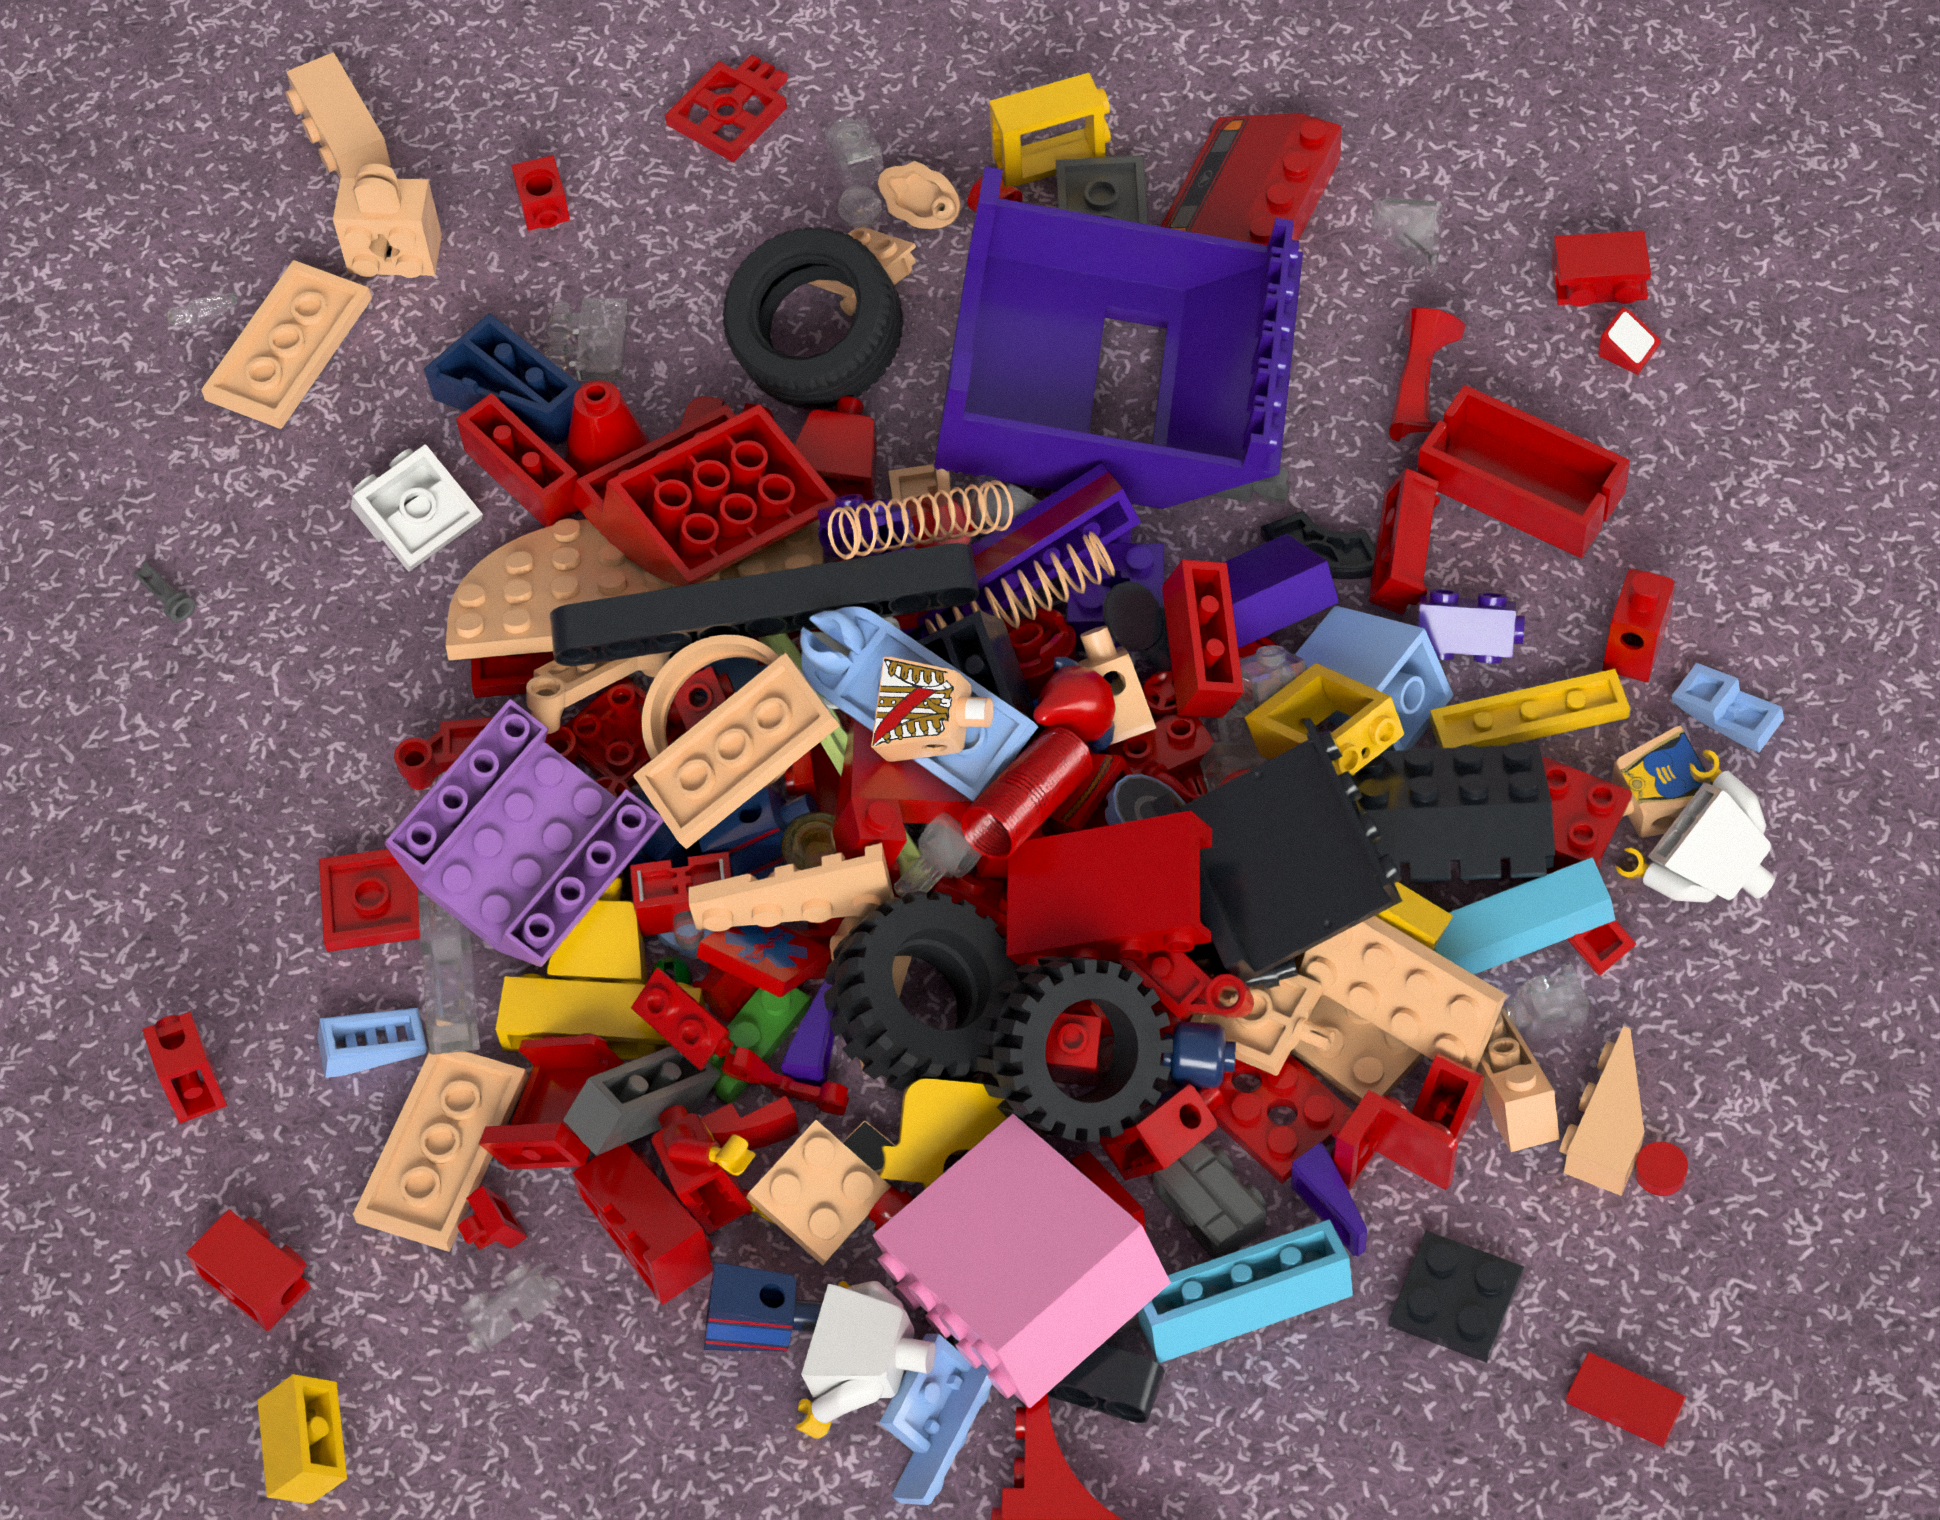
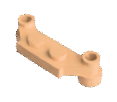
M672 651L582 666H563L553 660L534 670V678L526 686L527 706L531 710L532 716L548 728L547 734L554 733L561 726V716L564 708L637 670H641L649 677H656L660 669L669 660Z

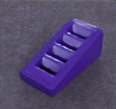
M825 980L795 1034L781 1064L783 1075L791 1077L796 1082L821 1087L823 1083L827 1082L835 1036L829 1024V1021L835 1017L834 1012L825 1008L824 992L833 985L827 984Z
M1320 1142L1292 1162L1291 1188L1322 1222L1330 1219L1342 1244L1353 1256L1356 1255L1358 1257L1366 1251L1367 1228L1327 1148Z

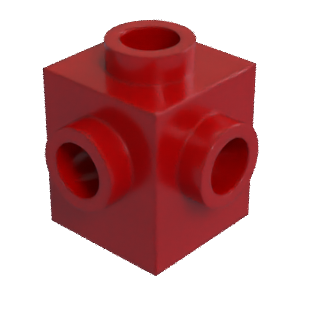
M711 666L706 669L702 667L690 676L680 687L671 703L669 712L674 723L679 724L683 722L688 731L736 693L727 672L719 675L717 669ZM705 690L708 695L707 702L703 706L698 707L695 703V696L699 691Z

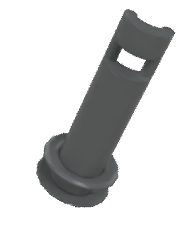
M144 561L142 563L143 567L140 571L135 572L134 576L165 605V615L170 617V620L175 623H180L191 616L195 610V601L185 592L178 593ZM153 574V578L147 582L145 579Z

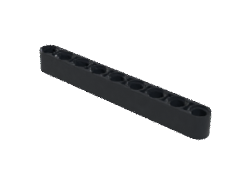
M945 544L559 606L550 613L554 661L563 666H582L682 650L696 641L717 635H740L749 638H759L801 631L803 627L807 630L815 629L818 627L809 620L812 615L844 607L866 608L881 618L968 604L979 596L973 549L966 544Z

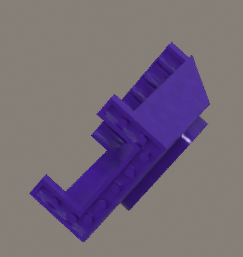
M985 166L969 245L934 467L937 470L944 469L947 472L953 470L955 473L962 472L965 475L971 473L974 477L980 475L985 479L1058 491L1102 463L1122 487L1131 504L1158 509L1168 508L1279 475L1303 252L1298 251L1299 241L1292 239L1294 221L1275 218L1268 245H1261L999 198L1003 169ZM1105 318L1166 328L1152 444L1089 433Z

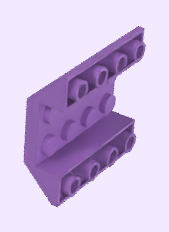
M509 699L385 841V846L421 892L495 950L542 967L661 826L664 820L658 813L627 789L617 799L545 743L548 728Z

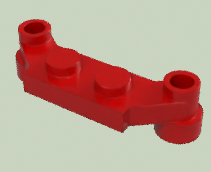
M493 717L440 722V730L428 740L409 738L402 741L394 752V759L399 773L406 778L407 784L411 788L416 790L428 788L434 782L435 777L442 772H446ZM560 726L558 731L547 734L545 743L577 767L578 745L574 733L569 728Z
M1167 950L1150 952L1146 958L1140 960L1116 958L1127 970L1134 971L1143 978L1141 983L1147 988H1153L1160 1001L1182 1021H1186L1191 1015H1219L1226 1018H1242L1247 1016L1254 1007L1253 995L1244 981L1231 974H1222L1213 979L1185 952L1176 953ZM1238 993L1236 1003L1230 1006L1231 997Z

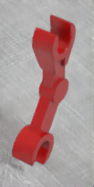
M737 1047L735 1055L728 1052L722 1066V1071L729 1077L755 1085L761 1084L770 1089L771 1093L778 1098L784 1096L788 1099L796 1098L816 1103L817 1108L825 1113L844 1116L850 1097H847L849 1088L844 1085L825 1082L821 1087L796 1082L791 1077L774 1073L758 1055L743 1047Z

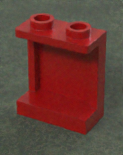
M583 1033L580 1036L573 1037L544 1036L542 1039L522 1040L518 1051L532 1062L533 1068L510 1125L485 1126L479 1145L508 1170L584 1167L590 1149L563 1119L589 1077L621 1066L624 1061L608 1048V1043L603 1038L590 1033Z

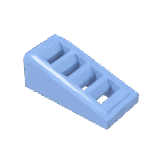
M418 1008L319 1018L317 1039L325 1078L348 1075L426 1054L427 1047ZM404 1025L407 1041L398 1042L395 1027ZM384 1030L387 1043L378 1044L376 1032ZM364 1035L366 1046H357L356 1037ZM344 1040L346 1048L337 1049L336 1042Z

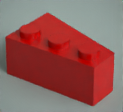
M626 1143L599 1154L587 1162L584 1167H579L572 1172L578 1195L661 1305H664L713 1272L709 1252L714 1250L711 1241L699 1223L683 1207L673 1190L669 1187L666 1188L656 1177L657 1174L653 1165L641 1150L635 1153Z

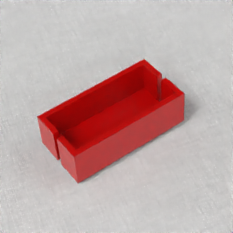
M1463 385L1445 411L1443 421H1438L1420 447L1417 473L1439 481L1437 492L1582 559L1601 531L1603 521L1607 522L1626 492L1630 460L1467 385Z

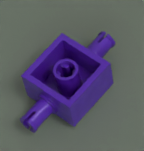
M1132 529L1104 546L1114 566L1115 577L1109 576L1099 564L1102 574L1100 585L1094 584L1084 573L1083 577L1086 586L1084 594L1074 590L1068 583L1067 625H1070L1075 630L1076 651H1085L1080 638L1081 634L1097 627L1106 626L1105 620H1103V602L1106 594L1114 585L1125 581L1139 583L1147 590L1149 589L1155 600L1158 601L1159 607L1164 606L1162 592L1165 575L1164 543H1132ZM1091 555L1081 560V562L1098 581ZM1075 565L1069 568V576L1081 589L1079 576ZM1111 635L1115 648L1121 647V645L1117 643ZM1127 650L1128 653H1129V652H1138V651H1133V650ZM1112 671L1104 675V679L1112 683Z

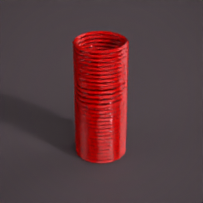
M1049 727L1043 730L963 811L960 817L961 829L969 844L981 855L993 860H1005L1017 851L1046 818L1089 776L1092 770V757L1082 739L1072 731L1061 727Z

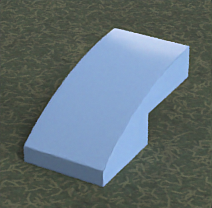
M1699 663L1693 666L1672 694V702L1687 714L1756 752L1762 750L1784 720L1781 706L1740 691L1738 678Z

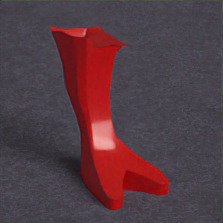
M1411 308L1405 315L1403 333L1408 339L1410 348L1399 379L1389 429V436L1397 442L1402 437H1405L1407 433L1432 432L1438 423L1430 420L1429 384L1434 354L1445 345L1461 340L1466 324L1460 319L1440 309Z

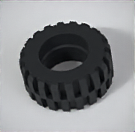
M923 891L908 892L902 898L893 897L883 902L853 927L833 951L834 960L827 966L825 975L826 983L833 986L824 992L825 1008L833 1010L835 1016L829 1021L834 1036L842 1035L847 1044L842 1049L851 1061L855 1057L859 1058L865 1064L862 1069L864 1073L874 1080L880 1075L887 1078L886 1085L890 1088L903 1091L912 1082L923 1078L964 1082L979 1073L977 1057L988 1055V1045L976 1043L978 1028L990 1030L993 1020L982 1015L987 1002L1001 1003L1003 997L995 989L1004 979L1020 981L1014 970L1021 965L1006 956L1007 937L1002 939L995 930L998 924L989 915L981 918L975 913L977 907L962 899L955 904L952 903V896L950 894L936 891L928 898ZM895 956H912L922 959L934 966L947 979L957 1003V1021L954 1030H940L927 1026L914 1018L902 1005L895 991L892 977Z

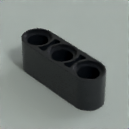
M1102 1344L1048 1392V1397L1134 1423H1145L1149 1420L1165 1371L1159 1363L1150 1358Z

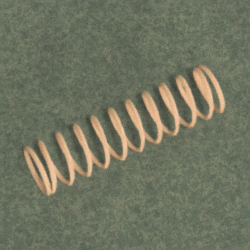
M992 480L991 482L986 481L982 483L980 489L976 485L970 484L966 487L965 492L959 487H954L951 489L950 494L940 489L935 493L934 497L930 493L924 492L920 495L919 500L913 495H908L903 503L898 498L893 497L889 500L887 506L883 501L877 500L874 502L872 509L867 504L861 503L858 505L856 512L849 506L844 508L838 507L833 510L829 517L828 536L834 551L842 559L846 560L854 557V555L864 557L870 554V552L880 554L886 549L896 551L902 546L912 548L917 544L928 545L933 541H946L948 538L957 540L964 535L973 537L979 532L988 534L994 530L1004 531L1008 529L1014 513L1013 501L1007 487L1000 481ZM994 485H999L1003 488L1009 502V519L1006 525L1002 527L998 526L1002 510L1001 498ZM990 487L996 495L998 504L995 523L990 518L987 509V493ZM970 489H975L978 492L979 509L982 514L979 527L971 519V507L967 497ZM956 491L963 495V507L967 517L964 529L960 528L955 520L956 512L952 495ZM940 494L945 495L948 499V511L951 518L949 532L945 531L940 523V512L936 502ZM924 497H929L932 500L933 516L936 521L933 535L929 533L924 524L925 518L921 506V501ZM910 499L914 500L917 504V515L920 522V532L917 538L909 528L906 503ZM894 502L898 503L902 509V520L905 526L902 541L893 530L890 507ZM878 505L883 506L886 511V520L889 528V536L886 543L883 542L877 531L874 512ZM862 508H866L870 513L873 530L871 546L866 543L862 536L859 520V511ZM848 511H851V513L853 514V516H854V518H855V521H854L853 517L851 516V514H850ZM838 512H841L839 515L840 534L845 545L851 551L847 555L839 552L832 535L833 517ZM844 513L848 516L853 528V548L847 541L844 533ZM986 521L991 528L982 529L984 522ZM969 524L976 529L973 532H967ZM954 526H955V527L957 528V530H958L959 532H961V533H959V534H957V535H953L952 532H953ZM940 529L945 536L941 538L936 537L938 530ZM923 531L930 539L921 540ZM908 534L914 542L905 543ZM892 536L899 543L898 545L889 546ZM876 539L884 547L880 549H874ZM862 542L868 550L859 552L860 543Z
M1089 531V539L1084 534L1082 538L1094 563L1098 581L1083 565L1071 544L1067 543L1066 547L1078 573L1081 589L1072 581L1056 555L1050 552V557L1063 586L1065 598L1053 586L1038 561L1034 560L1033 564L1046 593L1048 606L1034 591L1023 572L1018 569L1017 574L1027 595L1032 615L1018 600L1007 581L1001 578L1002 586L1014 614L1015 623L1002 609L990 589L985 587L984 591L995 617L1000 618L999 611L1009 625L1018 628L1020 619L1016 605L1025 616L1035 620L1036 608L1032 596L1041 607L1051 611L1053 602L1049 588L1061 601L1068 602L1069 591L1065 579L1074 590L1084 594L1086 586L1083 573L1094 584H1101L1102 574L1099 564L1109 576L1115 577L1114 566L1097 535ZM975 600L970 602L973 613L981 611ZM957 606L951 607L957 621L964 618ZM936 613L935 618L939 628L946 627L947 624L941 615ZM925 619V625L929 634L936 632L937 630L929 619Z

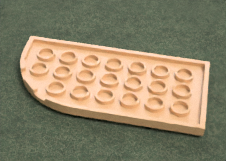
M563 519L552 526L533 531L506 543L482 559L464 577L452 597L448 611L446 632L448 660L553 651L550 613L553 609L567 604L680 586L665 582L632 562L624 553L613 546L588 519ZM819 519L696 584L824 564V550L818 538Z

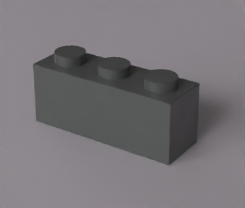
M670 1046L589 1077L563 1120L595 1155H599L662 1129L658 1118L667 1108L682 1105L686 1108L688 1114L696 1113L721 1074L709 1061L703 1070H699L676 1048Z

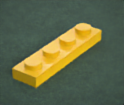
M1616 669L1432 709L1430 710L1429 721L1439 749L1458 748L1463 745L1476 747L1506 746L1511 743H1520L1629 718L1630 706Z

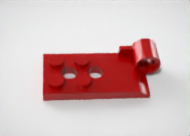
M1160 1000L1151 1006L1152 1010L1167 1012L1170 1022L1169 1026L1159 1029L1160 1037H1164V1033H1172L1174 1026L1182 1022ZM1191 1015L1185 1022H1190L1193 1015ZM1161 1053L1160 1065H1163V1053ZM1289 1054L1278 1076L1235 1059L1234 1072H1224L1223 1082L1217 1087L1223 1096V1104L1211 1113L1216 1119L1217 1125L1277 1181L1283 1184L1292 1175V1162L1320 1142L1324 1146L1328 1145L1334 1139L1332 1132L1345 1110L1353 1111ZM1169 1074L1168 1080H1169L1172 1084H1174V1083L1172 1082L1171 1077H1170V1074ZM1251 1074L1260 1080L1261 1085L1257 1090L1245 1093L1237 1090L1232 1082L1239 1075ZM1285 1106L1292 1109L1297 1117L1291 1124L1277 1125L1269 1119L1268 1114L1276 1107Z

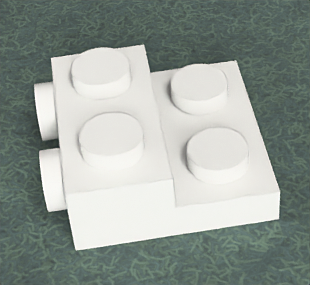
M426 444L415 452L411 448L401 452L389 464L391 469L377 478L375 474H372L363 479L353 489L354 495L352 496L350 507L378 542L383 540L408 572L482 520L483 516L482 512Z

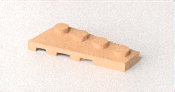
M882 843L865 847V856L845 860L842 853L823 856L822 866L799 870L794 864L775 867L774 871L765 879L758 880L751 874H745L689 887V907L696 929H708L710 931H724L730 927L747 925L772 927L781 922L803 920L818 923L827 921L830 918L848 916L865 918L883 902L894 897Z

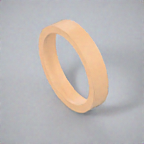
M740 635L711 636L696 641L676 653L666 662L654 678L643 706L642 733L651 760L668 747L666 723L671 703L680 687L696 671L712 662L733 657L750 658L769 666L780 656L765 644ZM786 770L783 771L780 775H778L766 786H770L774 782H776L786 772Z

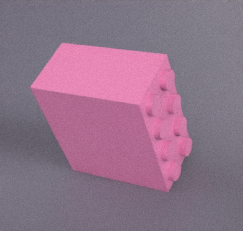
M1014 1114L1010 1115L872 1235L883 1253L878 1258V1261L888 1275L898 1283L894 1288L902 1300L914 1311L920 1306L928 1313L925 1315V1318L931 1327L945 1339L952 1335L958 1341L956 1348L972 1367L977 1369L983 1364L990 1371L987 1377L1005 1398L1009 1399L1015 1394L1029 1409L1171 1283L1142 1225Z

